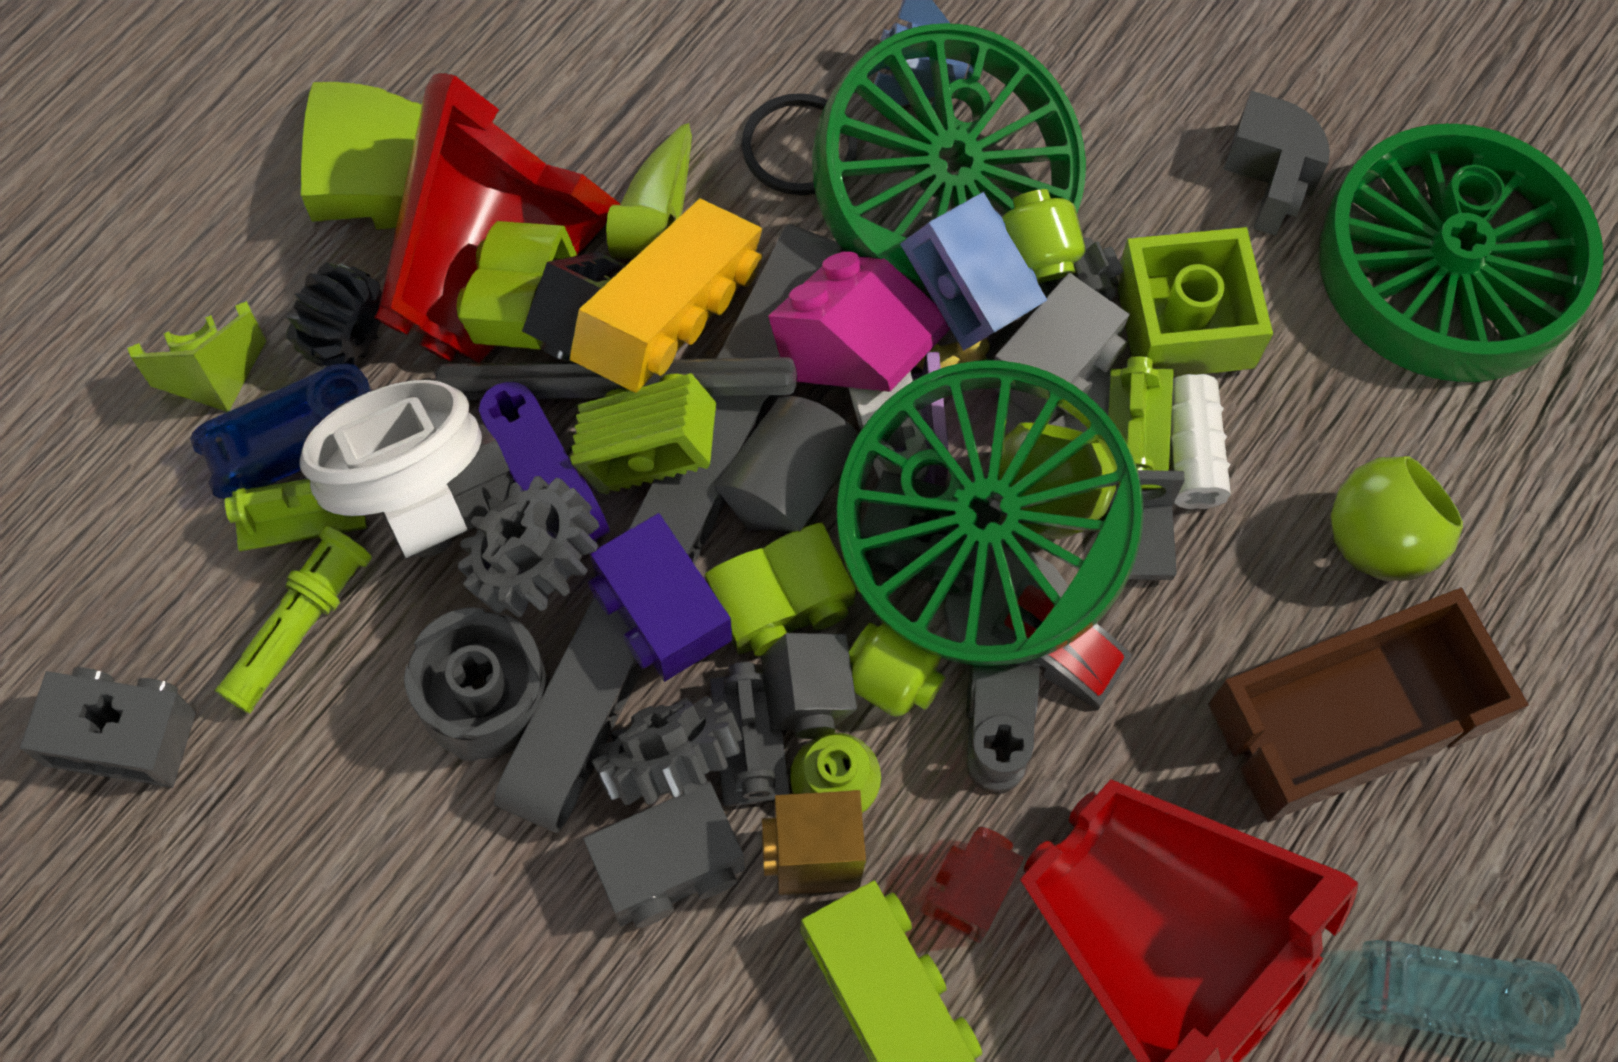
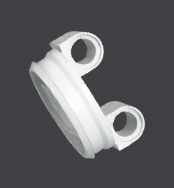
M432 380L401 382L361 395L342 405L324 418L311 431L304 443L300 457V469L303 475L310 480L311 491L317 503L323 509L334 514L348 516L384 512L405 557L408 558L467 531L465 522L447 483L461 473L473 460L481 445L482 434L475 417L468 412L469 402L467 397L458 389Z

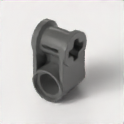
M1022 664L1001 666L970 665L966 716L969 719L966 764L968 774L973 783L984 791L994 794L1006 793L1015 788L1023 779L1026 765L1031 759L1034 748V722L1039 696L1038 666ZM991 747L1003 748V756L1008 762L996 761L995 750H992Z

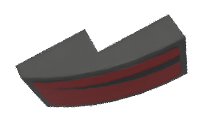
M1026 575L1015 594L1026 635L1030 638L1055 606L1035 580ZM1006 605L993 625L991 635L1006 644H1012L1016 641V635L1009 608ZM1096 623L1090 630L1072 643L1033 661L1046 668L1043 674L1044 678L1099 710L1132 654Z

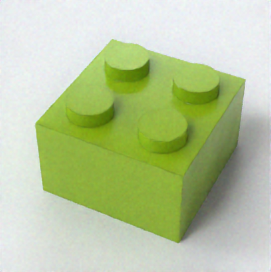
M1247 227L1127 238L1120 259L1124 272L1116 277L1119 282L1117 289L1121 308L1129 313L1125 327L1132 357H1148L1153 360V369H1173L1174 377L1187 374L1198 375L1255 369L1273 336V330Z

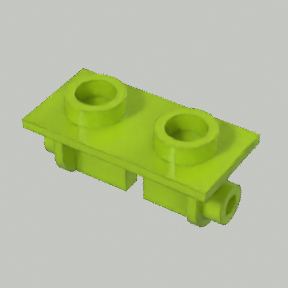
M1141 356L1131 357L1127 360V368L1111 369L1108 416L1125 439L1137 470L1169 471L1174 370L1153 369L1152 359ZM1141 485L1142 490H1157L1162 487L1159 485Z
M309 479L252 489L241 488L232 492L233 497L225 498L227 518L230 523L235 522L239 551L318 538V534L324 526L332 527L341 533L367 529L365 515H339L323 509L317 503L311 491Z

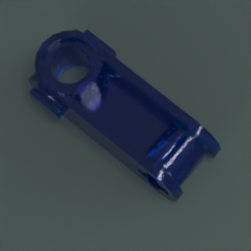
M344 363L327 366L313 375L198 426L192 432L190 441L194 452L204 456L212 476L208 483L213 496L219 499L233 497L232 492H235L237 489L267 486L301 471L300 457L304 443L311 431L344 401L353 400L373 391L362 371L352 364ZM221 437L222 441L217 442L216 438ZM241 474V477L237 478L236 475Z

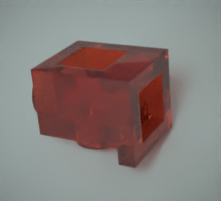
M977 827L965 850L952 845L935 878V882L945 886L946 889L942 892L931 886L920 912L981 944L1024 857L1012 851L1014 845L1003 835L985 827Z

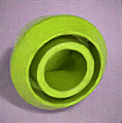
M834 732L833 734L811 739L801 747L791 766V787L794 794L860 790L862 813H864L873 804L878 795L881 784V770L874 752L867 744L852 735ZM844 764H846L850 768V770L847 771L845 769ZM825 766L828 767L830 774L825 770Z

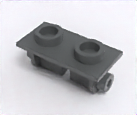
M736 663L729 667L730 676L710 678L712 703L714 704L722 700L726 702L728 709H731L743 738L737 742L740 748L739 754L725 757L728 767L720 771L723 807L775 801V795L789 794L782 731L770 730L763 673H756L754 663Z

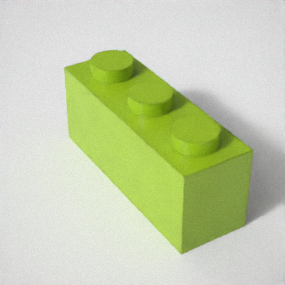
M873 880L801 919L800 933L869 1062H976L975 1059L983 1054L980 1044L967 1021L962 1016L953 1020L939 995L946 992L947 988L936 964L927 953L918 958L905 935L906 932L912 929V925L895 893L891 892L884 896L877 882Z

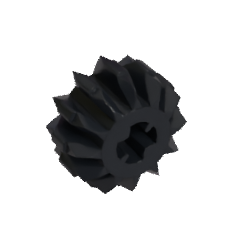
M325 262L319 268L317 274L309 273L306 276L305 286L301 292L294 293L296 302L294 307L286 314V318L291 322L287 329L286 339L294 344L295 351L304 355V359L320 367L325 365L332 370L339 367L349 370L355 365L358 357L365 358L368 355L369 345L372 341L379 339L377 332L382 323L374 317L380 308L382 291L380 290V283L370 278V274L354 266L348 267L341 263L334 265Z

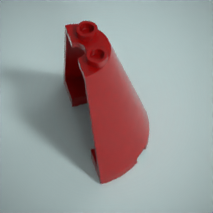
M438 73L430 78L425 88L380 308L374 318L408 336L411 328L423 334L424 336L419 346L448 362H452L456 353L480 363L495 345L473 343L463 323L458 318L457 298L461 289L467 286L471 276L477 270V248L479 243L486 239L491 227L497 221L565 226L577 256L607 223L610 207L612 205H620V203L583 174L543 162L492 123L499 111L497 107L457 76Z
M1112 779L1109 780L1098 794L1090 792L1076 804L1069 817V823L1074 827L1073 831L1058 845H1054L1051 841H1045L1039 845L1026 861L1024 866L1025 874L1020 878V881L1137 1062H1242L1283 1016L1311 979L1324 959L1320 956L1323 952L1322 933L1326 929L1335 936L1341 931L1351 911L1358 890V882L1346 873Z

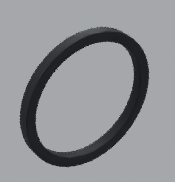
M801 93L783 95L764 103L750 116L743 132V155L749 170L760 182L771 189L786 194H815L813 182L791 183L775 178L767 173L754 158L751 149V139L760 121L773 111L795 105L811 106L823 110L828 101L827 99ZM847 135L849 149L843 162L855 161L857 154V138Z

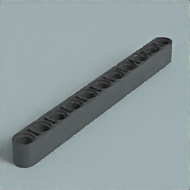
M788 224L780 235L717 359L780 357L768 315L789 297V293L795 287L802 285L821 268L825 259L834 254L844 252L842 247L836 241ZM779 395L711 396L716 402L710 466L708 469L699 467L697 472L687 470L685 475L676 473L674 478L665 476L663 481L654 479L629 530L660 513L695 565L726 503L714 485L774 405ZM595 596L510 758L494 797V806L555 833H558L563 828L595 767L593 760L600 756L597 748L599 745L607 742L643 670L623 638V634L630 630L618 611L608 616Z

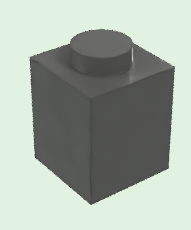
M785 633L761 656L771 731H795L797 738L814 739L823 735L833 734L835 727L857 710L846 634Z

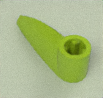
M689 123L681 125L654 150L636 173L621 205H612L607 216L606 235L611 258L634 259L682 215L692 141Z

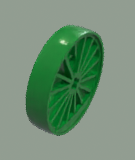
M939 23L918 26L899 32L877 44L850 67L834 88L820 117L813 144L812 174L815 194L822 216L834 239L842 247V250L844 252H854L858 254V257L885 258L934 302L900 243L907 239L902 234L932 196L936 197L931 221L947 212L949 201L952 210L982 192L985 193L992 207L1002 215L1015 209L1013 200L995 185L1022 194L1034 190L1048 189L1051 199H1067L1074 204L1078 213L1085 186L1086 157L1083 137L1074 109L1057 80L1040 61L1018 44L989 30L963 24ZM929 57L935 100L932 104L927 99L906 60ZM946 59L969 64L966 79H958L949 84ZM889 66L919 121L872 83L868 77ZM982 70L1005 84L993 101L985 87L978 83ZM1013 91L1027 107L1030 114L980 141H976L978 135ZM857 93L910 138L847 117L845 110L852 94ZM952 99L962 100L970 107L973 116L972 122H963L954 116ZM1034 123H1037L1046 147L983 152ZM842 133L911 157L842 162L839 159V136ZM942 156L949 158V168L956 171L953 175L947 172L948 163L941 159ZM1050 161L1051 185L993 165ZM915 171L914 176L858 206L851 204L842 177ZM918 185L923 190L893 231L861 217Z
M1446 123L1411 128L1384 139L1368 150L1356 162L1338 187L1326 212L1319 241V265L1322 280L1331 303L1348 328L1364 344L1390 362L1420 375L1454 382L1496 380L1519 373L1538 363L1554 351L1581 321L1597 292L1603 271L1604 254L1600 228L1591 205L1574 180L1557 163L1533 146L1508 134L1467 124ZM1441 164L1462 167L1454 174L1446 187ZM1416 165L1422 167L1432 208L1402 168ZM1377 178H1382L1407 211L1367 185ZM1513 191H1518L1536 207V209L1495 229L1488 223ZM1461 195L1473 198L1480 206L1466 202ZM1351 203H1355L1391 228L1350 218ZM1542 222H1548L1558 237L1555 240L1501 243ZM1351 240L1392 250V252L1354 254ZM1563 258L1567 263L1568 275L1517 261ZM1409 270L1374 288L1364 275V273ZM1432 278L1403 315L1385 301V299L1425 279ZM1442 284L1434 331L1413 322L1411 319L1437 286ZM1520 285L1563 296L1566 301L1562 312L1556 310ZM1455 295L1467 340L1447 336ZM1505 303L1542 326L1543 329L1528 335ZM1479 306L1505 340L1488 342Z
M984 360L947 366L912 381L892 395L871 416L857 436L844 465L837 500V526L843 558L853 583L870 609L886 626L914 646L950 661L979 666L1011 665L1038 659L1067 646L1090 630L1107 613L1126 585L1136 561L1143 529V495L1138 470L1125 439L1111 418L1087 394L1065 379L1037 367L1009 361ZM998 388L1000 389L990 466L988 478L985 479L962 392ZM1011 390L1026 392L1046 399L1047 402L1003 477L999 480ZM953 396L974 482L968 478L918 413L919 410L944 397ZM1058 406L1065 409L1086 426L1087 430L1011 487ZM910 418L933 449L919 451L907 460L885 447L884 444ZM1095 439L1103 447L1115 471L1020 497ZM877 455L902 469L901 486L905 495L864 490L867 477ZM939 465L950 472L951 481L947 491L943 495L932 499L918 495L914 488V481L918 472L926 466ZM1114 485L1119 486L1105 521L1023 510ZM994 498L1001 500L999 508L1002 515L1006 518L1005 522L1002 525L990 522L984 530L977 528L979 518L973 510L976 504L989 506ZM862 502L914 508L928 514L947 516L862 539L861 535ZM1020 523L1098 532L1099 534L1086 559L1083 560ZM958 527L884 584L878 585L865 555L866 551ZM1015 534L1078 570L1062 597L1059 596L1015 539ZM967 537L918 621L911 622L888 599L889 595ZM1004 543L1008 545L1055 606L1030 638L1027 637L1002 545ZM976 544H978L965 640L959 643L930 633L928 626ZM989 547L993 548L1016 635V641L1012 644L993 646L976 644Z

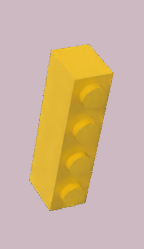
M699 198L578 310L569 360L634 393H637L654 374L659 376L665 374L672 364L676 352L683 344L692 345L700 336L706 321L714 313L721 315L726 310L734 292L741 285L748 287L753 282L762 263V254L756 251L763 228Z

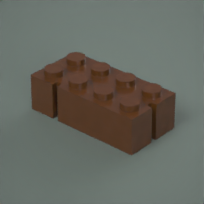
M1462 587L1226 679L1208 703L1234 757L1245 752L1247 753L1249 760L1241 767V771L1268 823L1433 756L1446 746L1450 749L1499 729L1529 706Z

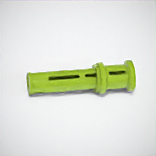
M323 527L318 534L322 541L300 571L292 570L287 576L286 580L288 582L285 587L288 589V592L280 601L281 603L252 639L232 670L228 672L220 685L214 690L225 700L248 714H251L255 705L263 696L264 691L281 671L322 613L328 615L330 611L336 610L341 603L337 596L359 566L366 567L372 559V556L362 546L332 527Z

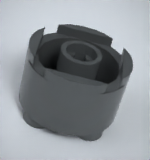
M461 608L440 616L421 631L414 643L415 649L408 666L406 665L404 684L412 707L430 736L440 746L463 760L474 761L494 758L514 751L549 685L547 673L533 637L518 620L506 614L502 616L485 612L483 608ZM482 677L486 685L474 690L470 683Z

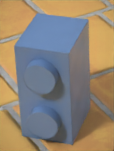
M984 192L928 222L900 243L963 351L1047 301L1038 285L1034 271L1028 268L1006 231L1002 217L993 209Z

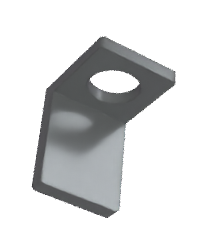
M1138 470L1141 485H1159L1162 487L1157 490L1142 491L1144 511L1142 536L1136 561L1128 579L1173 580L1177 570L1172 505L1185 481L1184 471ZM1116 485V491H1115L1114 496H1113V498H1112V500H1111V502H1110V505H1109V507H1108V513H1109V511H1110V509H1111V506H1112L1113 501H1114V499H1115V496H1116V494H1117V491H1118V488H1119L1118 485Z

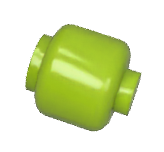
M1048 189L1030 191L1013 198L1015 209L1005 213L1002 219L1005 223L1006 231L1028 268L1034 271L1038 284L1064 278L1068 273L1073 274L1075 272L1074 263L1079 261L1085 253V244L1074 204L1063 198L1051 199Z
M869 623L849 651L854 692L894 717L905 715L915 704L926 710L946 679V676L936 671L941 657L914 646L897 635L884 623L879 627Z

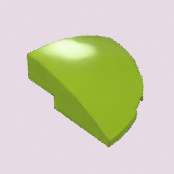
M344 82L312 83L305 111L301 156V197L312 222L372 217L376 229L396 228L421 104L387 92L384 89L362 84Z

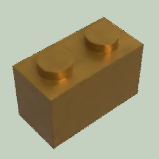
M860 790L775 795V817L762 818V849L764 876L777 875L779 895L853 891L860 888L866 863Z

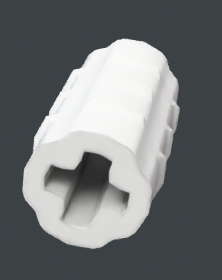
M1187 374L1173 378L1170 466L1171 471H1184L1185 481L1174 503L1186 509L1216 507L1226 503L1231 495L1228 468L1231 464L1227 462L1225 448L1227 435L1223 431L1222 411L1224 408L1220 405L1218 381L1206 374Z

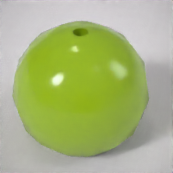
M1019 423L1004 437L999 480L1003 477L1034 423ZM1047 424L1011 487L1072 442L1083 431ZM1095 439L1020 497L1115 471L1103 447ZM1116 485L1023 510L1099 520L1106 513L1116 491ZM1020 523L1048 539H1064L1083 532V530Z
M1410 456L1378 457L1357 467L1339 486L1331 511L1333 538L1344 558L1358 571L1382 581L1414 580L1439 569L1455 552L1463 529L1462 518L1452 499L1432 474Z

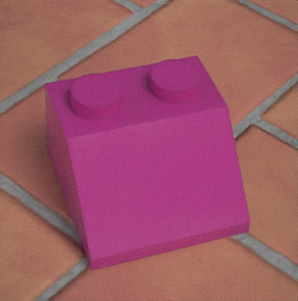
M841 252L825 259L821 268L802 285L795 287L789 293V297L768 315L779 356L789 357L794 361L797 371L796 382L891 392L950 330L937 305L885 258L858 257V254L854 252Z

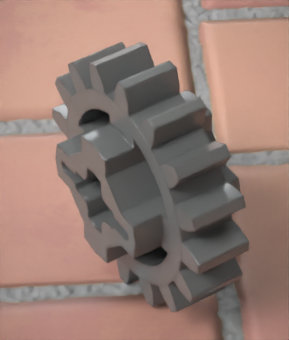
M535 476L530 483L529 489L526 491L515 482L510 485L509 498L502 502L494 496L490 498L488 502L491 510L485 517L474 516L471 520V523L478 529L476 535L461 540L460 546L469 554L468 557L458 563V569L468 577L463 584L478 599L498 614L507 608L516 617L522 616L528 602H531L540 611L547 609L548 594L555 590L565 597L570 593L566 580L571 574L585 575L588 571L580 562L582 555L597 551V543L589 536V534L599 528V522L589 513L592 509L591 505L574 488L570 489L562 479L557 477L548 484L541 476Z
M704 697L693 705L688 698H685L671 706L659 705L656 708L649 706L631 716L632 726L630 728L614 730L610 733L613 742L598 746L597 750L600 756L593 760V764L611 800L621 797L624 805H630L643 796L646 804H652L662 794L670 793L675 798L680 796L681 793L686 795L707 783L705 774L709 771L725 770L728 767L725 757L739 754L740 748L737 742L743 738L731 709H728L724 700L713 704L710 697Z

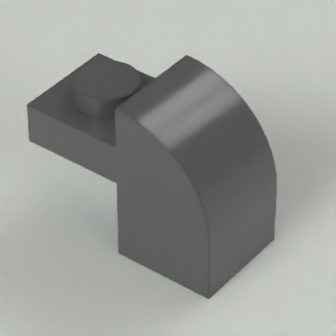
M1251 91L1237 124L1224 170L1267 182L1254 229L1276 236L1286 214L1296 217L1305 194L1313 195L1328 165L1329 143L1321 125L1307 111L1288 101Z

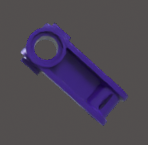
M503 382L486 391L480 401L479 412L481 419L500 446L514 482H517L526 491L529 489L530 483L535 476H541L548 484L556 477L562 479L570 489L574 488L592 507L589 513L599 522V528L589 534V536L597 542L600 537L610 533L606 519L584 478L582 476L579 477L533 393L526 386L517 382Z

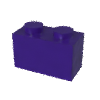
M660 513L599 547L597 551L590 553L595 577L588 581L590 589L608 616L618 611L630 630L623 634V638L632 655L643 669L653 664L665 682L732 641L730 616Z

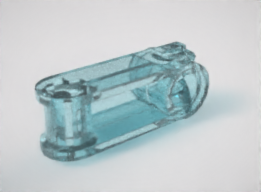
M1374 940L1362 943L1361 956L1368 960L1366 999L1358 1002L1357 1014L1363 1018L1509 1045V1052L1546 1059L1554 1058V1051L1566 1048V1035L1571 1033L1579 1022L1581 1013L1579 994L1572 982L1568 980V976L1556 971L1557 965L1520 958L1509 962L1395 941ZM1523 992L1529 993L1539 1000L1544 1012L1542 1025L1533 1022L1525 1014L1521 1002Z

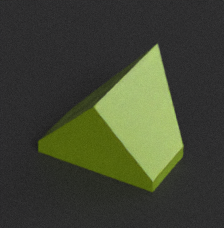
M246 301L235 305L239 316L219 331L210 315L205 317L206 322L204 326L192 334L178 336L170 332L163 333L170 352L145 353L139 343L127 347L131 359L151 387L229 412L266 342V338Z

